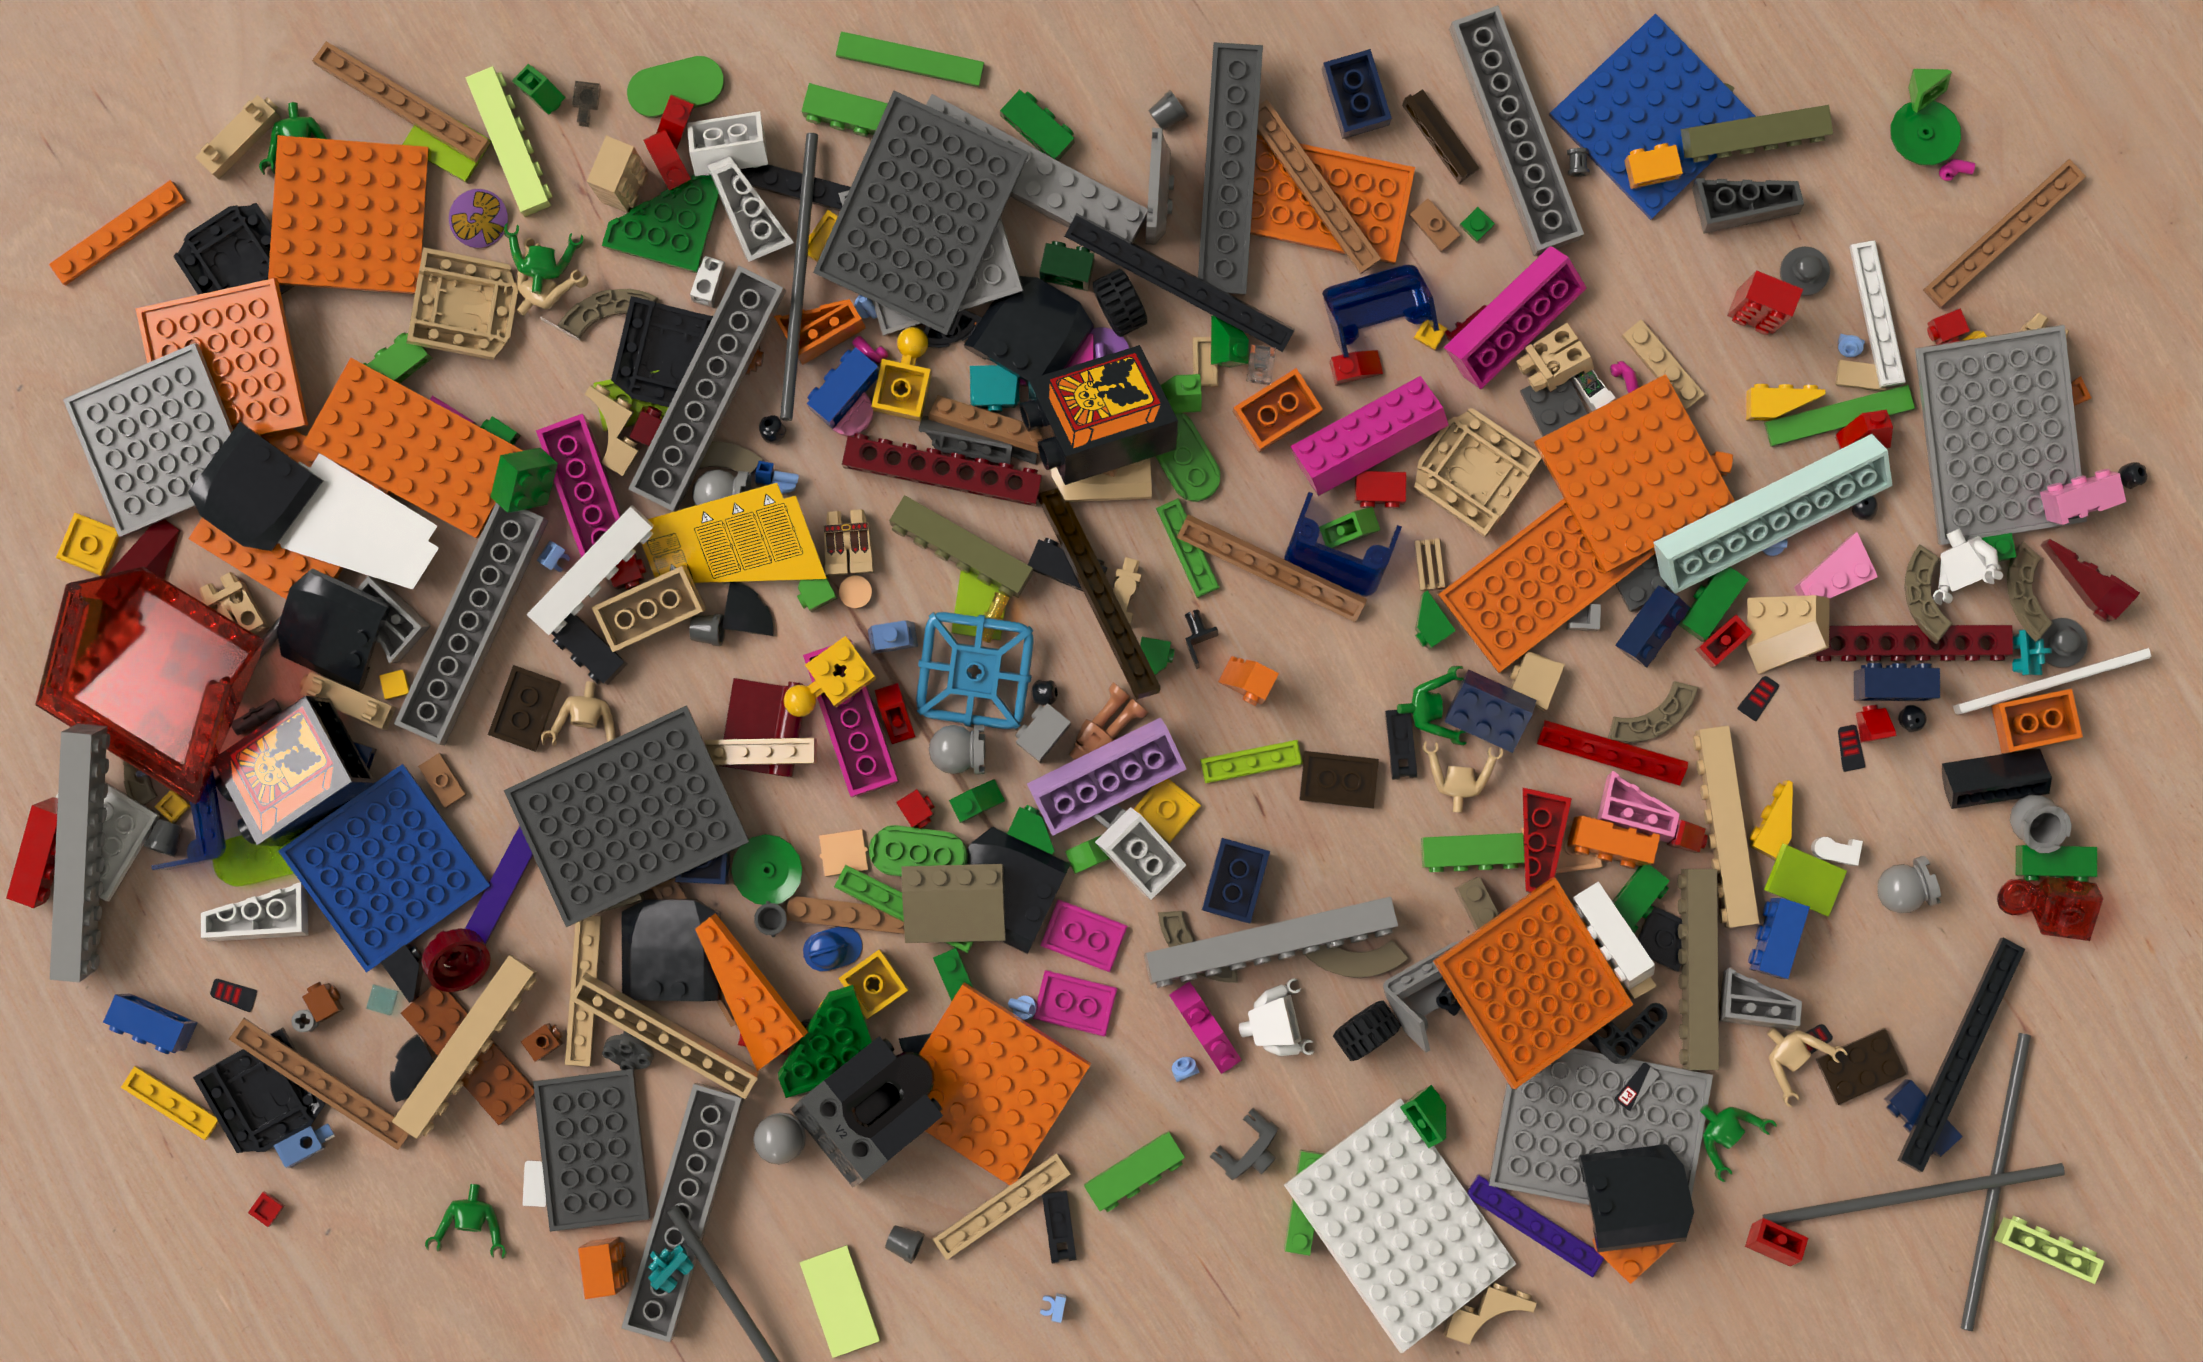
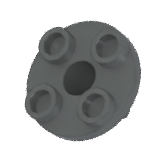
M1806 246L1795 248L1781 261V280L1802 288L1801 296L1816 294L1828 282L1830 276L1828 260L1815 248Z
M2068 618L2051 620L2053 624L2040 638L2044 639V648H2052L2051 654H2045V662L2060 668L2075 665L2084 657L2087 650L2088 640L2084 629L2077 622Z
M623 1031V1034L609 1037L605 1042L602 1052L605 1058L619 1065L621 1070L633 1069V1072L635 1069H644L650 1066L654 1057L652 1049L645 1042L626 1031Z

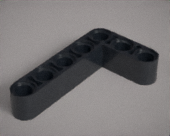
M1652 1003L1623 1032L1610 1021L1602 1027L1607 1032V1038L1600 1037L1596 1031L1587 1039L1612 1063L1622 1064L1666 1021L1667 1010L1660 1003ZM1650 1011L1657 1014V1022L1650 1019ZM1633 1028L1641 1032V1039L1634 1037L1632 1033ZM1617 1045L1624 1048L1625 1056H1621L1616 1052L1615 1047Z

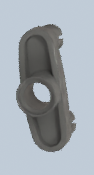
M1254 1108L1248 1113L1256 1120L1254 1121L1249 1115H1246L1243 1121H1246L1259 1133V1139L1240 1160H1235L1221 1145L1215 1151L1222 1158L1215 1152L1210 1155V1158L1226 1171L1225 1174L1232 1181L1251 1166L1260 1174H1263L1276 1159L1267 1148L1273 1141L1279 1128L1272 1121L1269 1123Z

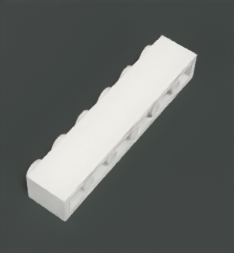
M631 505L528 612L527 616L548 635L553 631L557 634L567 624L564 619L570 613L575 616L584 606L582 603L583 599L587 595L592 598L602 588L599 583L605 577L609 580L619 570L616 565L622 559L627 562L635 554L636 551L633 548L639 541L644 544L654 534L650 531L654 525Z

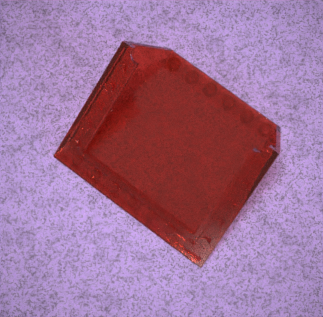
M145 567L71 582L65 586L35 705L70 727L76 724L107 726V734H110L108 751L196 805L201 799L259 661L264 640Z

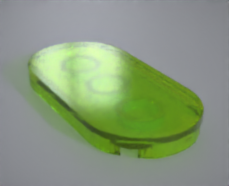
M301 834L283 846L251 844L242 835L229 838L222 842L214 854V871L222 881L237 887L292 875L294 872L278 851Z

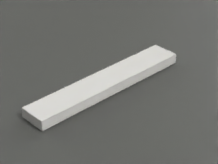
M1874 240L1851 244L1849 248L1879 387L1884 388L1904 384L1906 380L1876 242Z

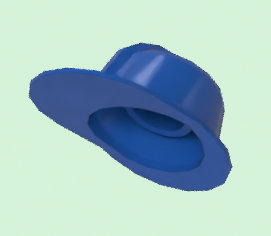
M835 927L811 935L806 940L803 947V957L806 963L817 971H829L847 966L855 962L860 956L862 940L859 934L849 927Z

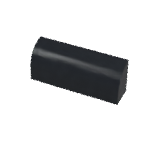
M2040 748L1942 763L1943 785L1951 809L2020 799L2028 795L2050 794L2052 776Z

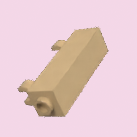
M257 95L252 101L249 100L243 106L244 109L210 143L207 142L200 149L201 152L195 157L217 179H220L281 118L275 112L278 107L268 97L263 100Z
M311 671L302 678L300 683L301 695L330 698L336 710L384 730L388 729L397 708Z

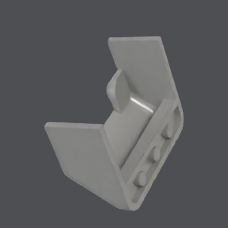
M1461 941L1453 942L1389 978L1383 985L1385 996L1404 1032L1425 1052L1430 1051L1426 1034L1428 1021L1425 1015L1439 1008L1436 998L1447 984L1433 960Z

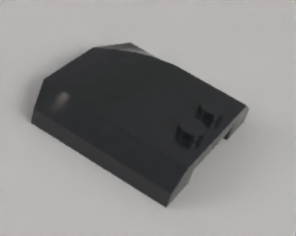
M257 203L247 206H229L187 233L183 240L185 242L179 252H176L173 257L198 295L268 280L272 224ZM279 284L281 295L293 288L294 285Z
M1020 276L1024 291L994 300L965 342L964 347L982 359H988L1024 380L1026 385L1029 386V379L1067 368L1094 328V325L1079 301L1038 277Z
M631 296L611 381L633 399L669 407L713 316Z
M240 421L188 493L201 517L244 547L272 551L324 480L300 465Z
M312 568L289 589L277 627L281 656L360 692L364 688L370 670L368 665L380 629L385 625L391 604Z
M991 827L970 843L967 849L968 860L966 865H1004L1006 941L1000 942L1028 954L1071 864Z
M646 899L622 911V993L634 1000L704 1002L721 1000V987L695 930L715 913L721 919V912L704 905L703 902L697 899Z
M284 1027L270 1033V1035L297 1052ZM244 1049L226 1057L193 1077L236 1153L249 1151L266 1152L273 1148L275 1144L310 1127L326 1105L325 1102Z
M1667 1144L1579 1155L1583 1182H1585L1593 1220L1597 1252L1686 1241L1694 1209L1684 1165Z

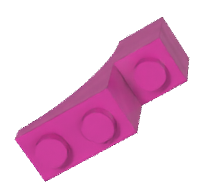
M1190 981L1169 994L1221 1074L1242 1061Z

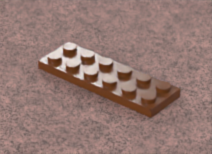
M430 986L400 1014L438 1056L469 1012L451 992L440 991ZM493 1041L489 1050L485 1054L481 1052L476 1059L479 1063L470 1075L466 1073L461 1081L464 1083L463 1086L498 1125H501L534 1096V1086Z

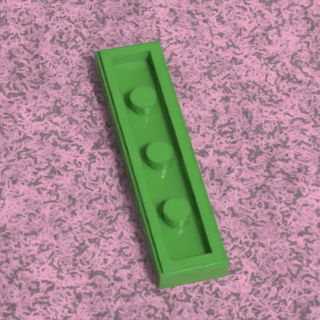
M1179 498L1157 507L1158 515L1196 598L1219 589L1220 587L1203 550L1177 538L1187 517Z

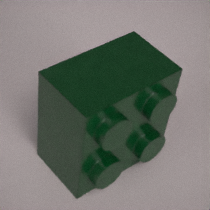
M1052 241V244L1046 243L1039 271L1040 279L1047 283L1088 291L1095 263L1094 253H1090L1091 250L1081 246H1077L1076 249L1067 248L1065 243Z

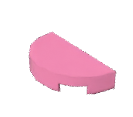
M865 392L833 428V431L844 436H854V433L861 434L869 427L873 419V410L871 407L872 402Z

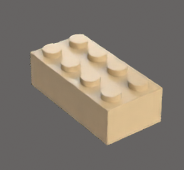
M606 135L588 176L587 183L602 203L628 213L631 208L636 206L639 199L637 192L640 185H645L649 173L646 172L647 167L633 146Z
M683 565L593 606L592 610L612 652H615L706 610V607L687 566Z

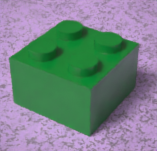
M541 448L500 455L490 497L507 513L548 505L558 463Z

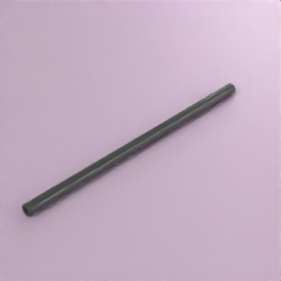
M807 133L805 141L780 419L783 421H792L818 145V134Z
M2018 1033L1991 1175L2004 1173L2031 1040V1035ZM2002 1186L1987 1190L1960 1327L1968 1331H1973Z
M2058 1163L1763 1214V1218L1780 1225L2064 1176L2065 1170L2063 1164Z
M678 1205L667 1211L668 1215L764 1362H780Z

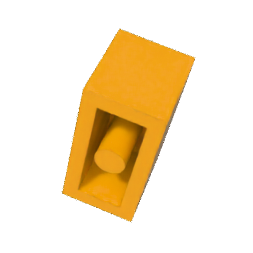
M1668 143L1656 145L1654 150L1645 151L1644 148L1633 150L1624 160L1631 189L1679 179L1683 174L1677 146H1669Z

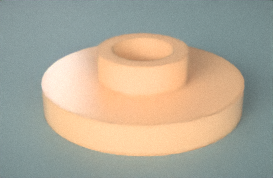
M849 576L841 583L839 596L846 606L854 609L862 608L869 603L872 597V587L862 576Z

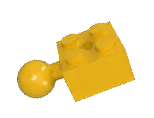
M909 327L904 329L897 338V347L902 354L901 363L886 359L881 361L871 407L874 412L921 422L932 372L931 369L918 367L915 364L917 358L924 355L927 351L928 338L921 329ZM902 385L905 386L907 393L899 395L896 389H901Z
M844 636L805 664L815 681L808 686L795 685L789 688L784 696V706L791 715L803 717L813 711L816 698L825 693L831 703L838 707L877 678L847 636ZM838 666L842 668L846 666L847 669L844 671L846 675L844 677L840 675L835 676Z
M879 949L838 978L844 987L854 986L866 1019L871 1018L910 990L882 949ZM871 977L874 980H880L878 991L875 988L869 989L868 985L871 983L869 980Z

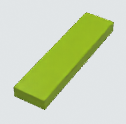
M1298 740L1203 758L1200 759L1206 784L1301 765L1302 759Z

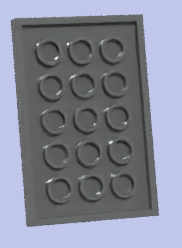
M633 1069L533 1081L550 1232L651 1219Z

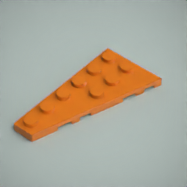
M715 913L695 930L758 1071L804 1037L808 1031Z

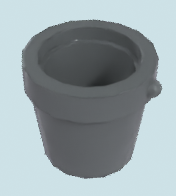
M1171 90L1165 93V96L1148 110L1163 130L1188 117V114Z
M724 615L692 616L689 629L690 639L692 641L712 644L713 646H722L725 638V630L722 629Z
M157 819L148 839L145 841L144 847L175 857L182 827Z
M766 901V904L757 909L754 915V923L761 933L775 937L776 934L785 928L787 915L780 905Z
M895 1225L889 1234L885 1248L912 1264L921 1248L925 1235L920 1231H913Z

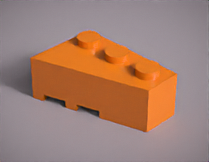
M850 299L820 305L819 308L802 310L798 359L802 365L866 329ZM790 314L784 316L776 315L774 318L787 339Z
M1586 816L1574 817L1567 846L1575 848V853L1589 855L1590 852L1598 855L1597 859L1606 862H1612V859L1620 861V866L1629 869H1635V866L1654 864L1660 839L1659 834L1645 835L1636 832L1637 829L1629 827L1628 830L1613 825L1614 823Z

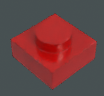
M264 1191L248 1213L265 1226L270 1227L285 1205Z

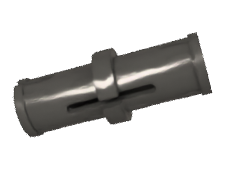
M273 698L262 706L249 709L248 713L231 721L230 725L237 736L256 725L258 727L263 725L265 720L281 713L282 709L277 700Z

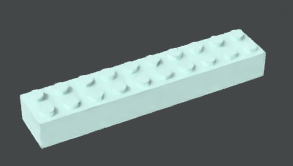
M1870 434L1653 542L1660 577L1676 594L1859 503L1863 499L1891 487L1892 478L1888 450L1873 434Z

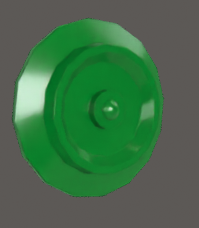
M1932 101L1916 113L1912 109V103L1909 102L1895 113L1890 125V135L1896 151L1906 160L1918 165H1936L1947 161L1956 152L1961 141V126L1955 114L1941 103Z
M764 834L749 839V843L739 847L733 857L731 872L734 884L743 897L755 904L764 905L766 901L775 904L783 903L794 895L801 883L803 867L800 855L791 843L780 836Z

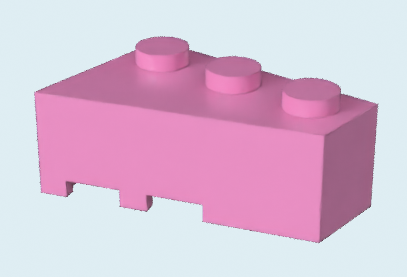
M2110 469L2096 471L2095 476L2086 478V476L2072 478V483L2062 485V483L2051 484L2047 486L2048 490L2040 492L2047 521L2061 525L2069 523V518L2075 516L2084 518L2088 516L2089 512L2103 511L2126 502L2120 473L2112 472Z
M1858 532L1850 535L1794 587L1798 596L1818 595L1832 598L1878 577Z
M1612 771L1606 778L1597 819L1614 823L1613 825L1628 830L1629 827L1637 829L1636 832L1645 835L1659 834V841L1669 843L1675 837L1680 813L1655 797L1647 795L1639 787L1630 784L1619 777V774Z

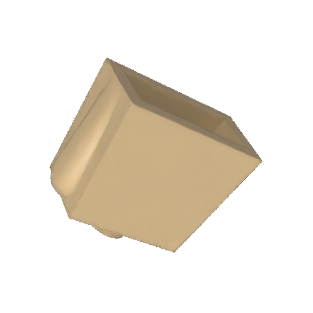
M1527 652L1522 657L1520 665L1515 664L1510 676L1513 679L1511 689L1537 700L1535 707L1544 712L1548 709L1565 664L1555 662L1533 652Z

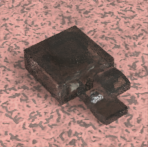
M575 81L572 105L579 108L577 116L579 126L589 127L590 109L598 110L601 91L600 83Z

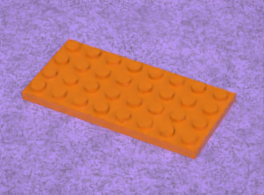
M1257 135L1250 234L1345 254L1261 135ZM1299 143L1380 256L1381 262L1395 264L1415 167Z
M353 358L349 359L303 442V445L477 539L496 504L490 496L500 455L523 451Z
M1563 498L1439 593L1438 596L1495 670L1500 673L1656 552L1655 548L1604 574Z

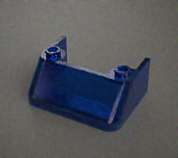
M1402 265L1326 288L1322 293L1335 340L1344 358L1349 357L1347 345L1355 342L1359 337L1358 329L1405 316L1406 320L1413 324H1421L1428 320L1434 332L1439 330L1433 296L1419 270L1414 265Z
M1308 492L1286 549L1284 560L1358 595L1371 596L1378 589L1402 526L1397 525L1395 527L1388 547L1373 545L1368 548L1362 560L1317 543L1320 533L1319 526L1314 520L1305 517L1313 493Z
M194 760L136 772L137 777H157L174 773L176 785L182 790H188L196 839L191 841L187 847L188 859L151 865L152 870H171L202 864L217 859L224 854L226 844L214 771L209 762Z

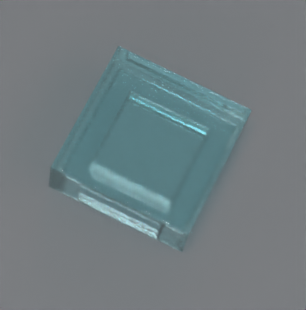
M373 984L366 1009L392 1015L399 991Z

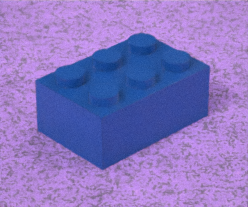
M856 347L853 351L847 350L840 359L842 363L836 370L832 368L823 379L826 382L820 388L815 387L807 397L809 399L807 405L810 410L832 429L864 392L866 393L878 379L879 367Z
M1771 898L1770 902L1767 901L1763 909L1765 920L1763 926L1759 925L1755 939L1758 940L1756 949L1751 950L1748 963L1751 964V970L1776 978H1789L1809 912V906L1784 898Z
M130 993L115 994L103 1023L110 1025L109 1030L122 1035L124 1032L133 1035L132 1040L141 1044L152 1043L156 1045L155 1050L165 1054L186 1050L198 1023Z

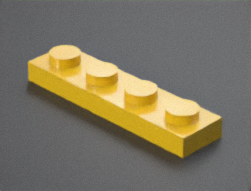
M138 1066L133 1067L121 1086L128 1093L203 1140H208L218 1124V1120L213 1113Z

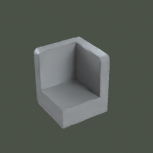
M1590 604L1567 621V630L1598 631L1600 629L1601 604Z
M1116 804L1092 817L1109 829L1126 811Z

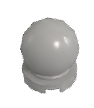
M723 470L705 472L698 478L693 487L692 494L695 505L751 490V474L739 471L737 477H734L729 472Z
M956 725L945 726L935 732L930 740L928 749L933 764L941 771L950 774L963 773L970 767L974 768V774H985V767H980V765H984L985 734H980V732H984L985 725H974V731L972 730L971 732L962 726Z
M2028 795L2019 799L2011 809L2009 821L2013 832L2029 848L2039 853H2050L2060 848L2059 845L2065 840L2066 836L2069 837L2071 834L2072 824L2070 817L2049 798L2041 795Z
M1926 856L1914 858L1913 867L1905 864L1893 865L1882 873L1878 880L1877 893L1883 906L1897 913H1911L1920 908L1924 900L1930 906L1941 903L1939 899L1941 897L1940 887L1936 875L1929 874L1926 866L1930 865V862Z
M771 1114L762 1120L755 1129L753 1138L755 1150L768 1163L777 1165L789 1163L801 1153L805 1146V1129L800 1121L791 1114Z

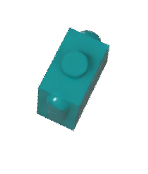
M998 365L969 366L970 402L972 406L981 409L988 408L990 412H1002L1003 408H1015L1019 404V377Z

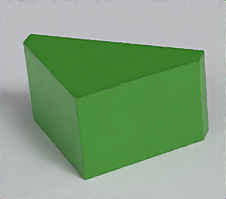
M1913 69L1908 87L1913 111L1919 112L1947 91L1952 74L1950 70Z
M1100 836L1065 851L1075 874L1110 859L1095 843Z

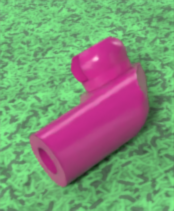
M1951 159L1940 168L1939 176L1944 181H1950L1959 172L1972 175L1975 163Z
M862 336L856 337L852 342L854 347L877 364L881 363L882 359L888 357V353L883 347L880 346L874 351Z
M1617 361V364L1610 366L1614 377L1621 375L1624 378L1628 393L1639 388L1635 371L1624 361Z

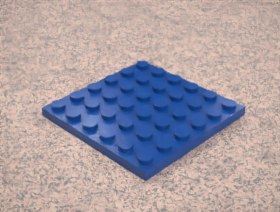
M1656 13L1549 113V116L1580 148L1589 149L1588 156L1650 220L1717 158V154L1708 155V160L1694 162L1693 158L1685 159L1681 129L1756 117ZM1668 143L1669 146H1677L1683 172L1679 179L1634 189L1630 188L1624 160L1630 155L1631 151L1644 148L1645 151L1654 150V146Z
M404 764L398 766L374 785L348 801L278 851L366 973L399 948L414 940L490 886L489 881Z

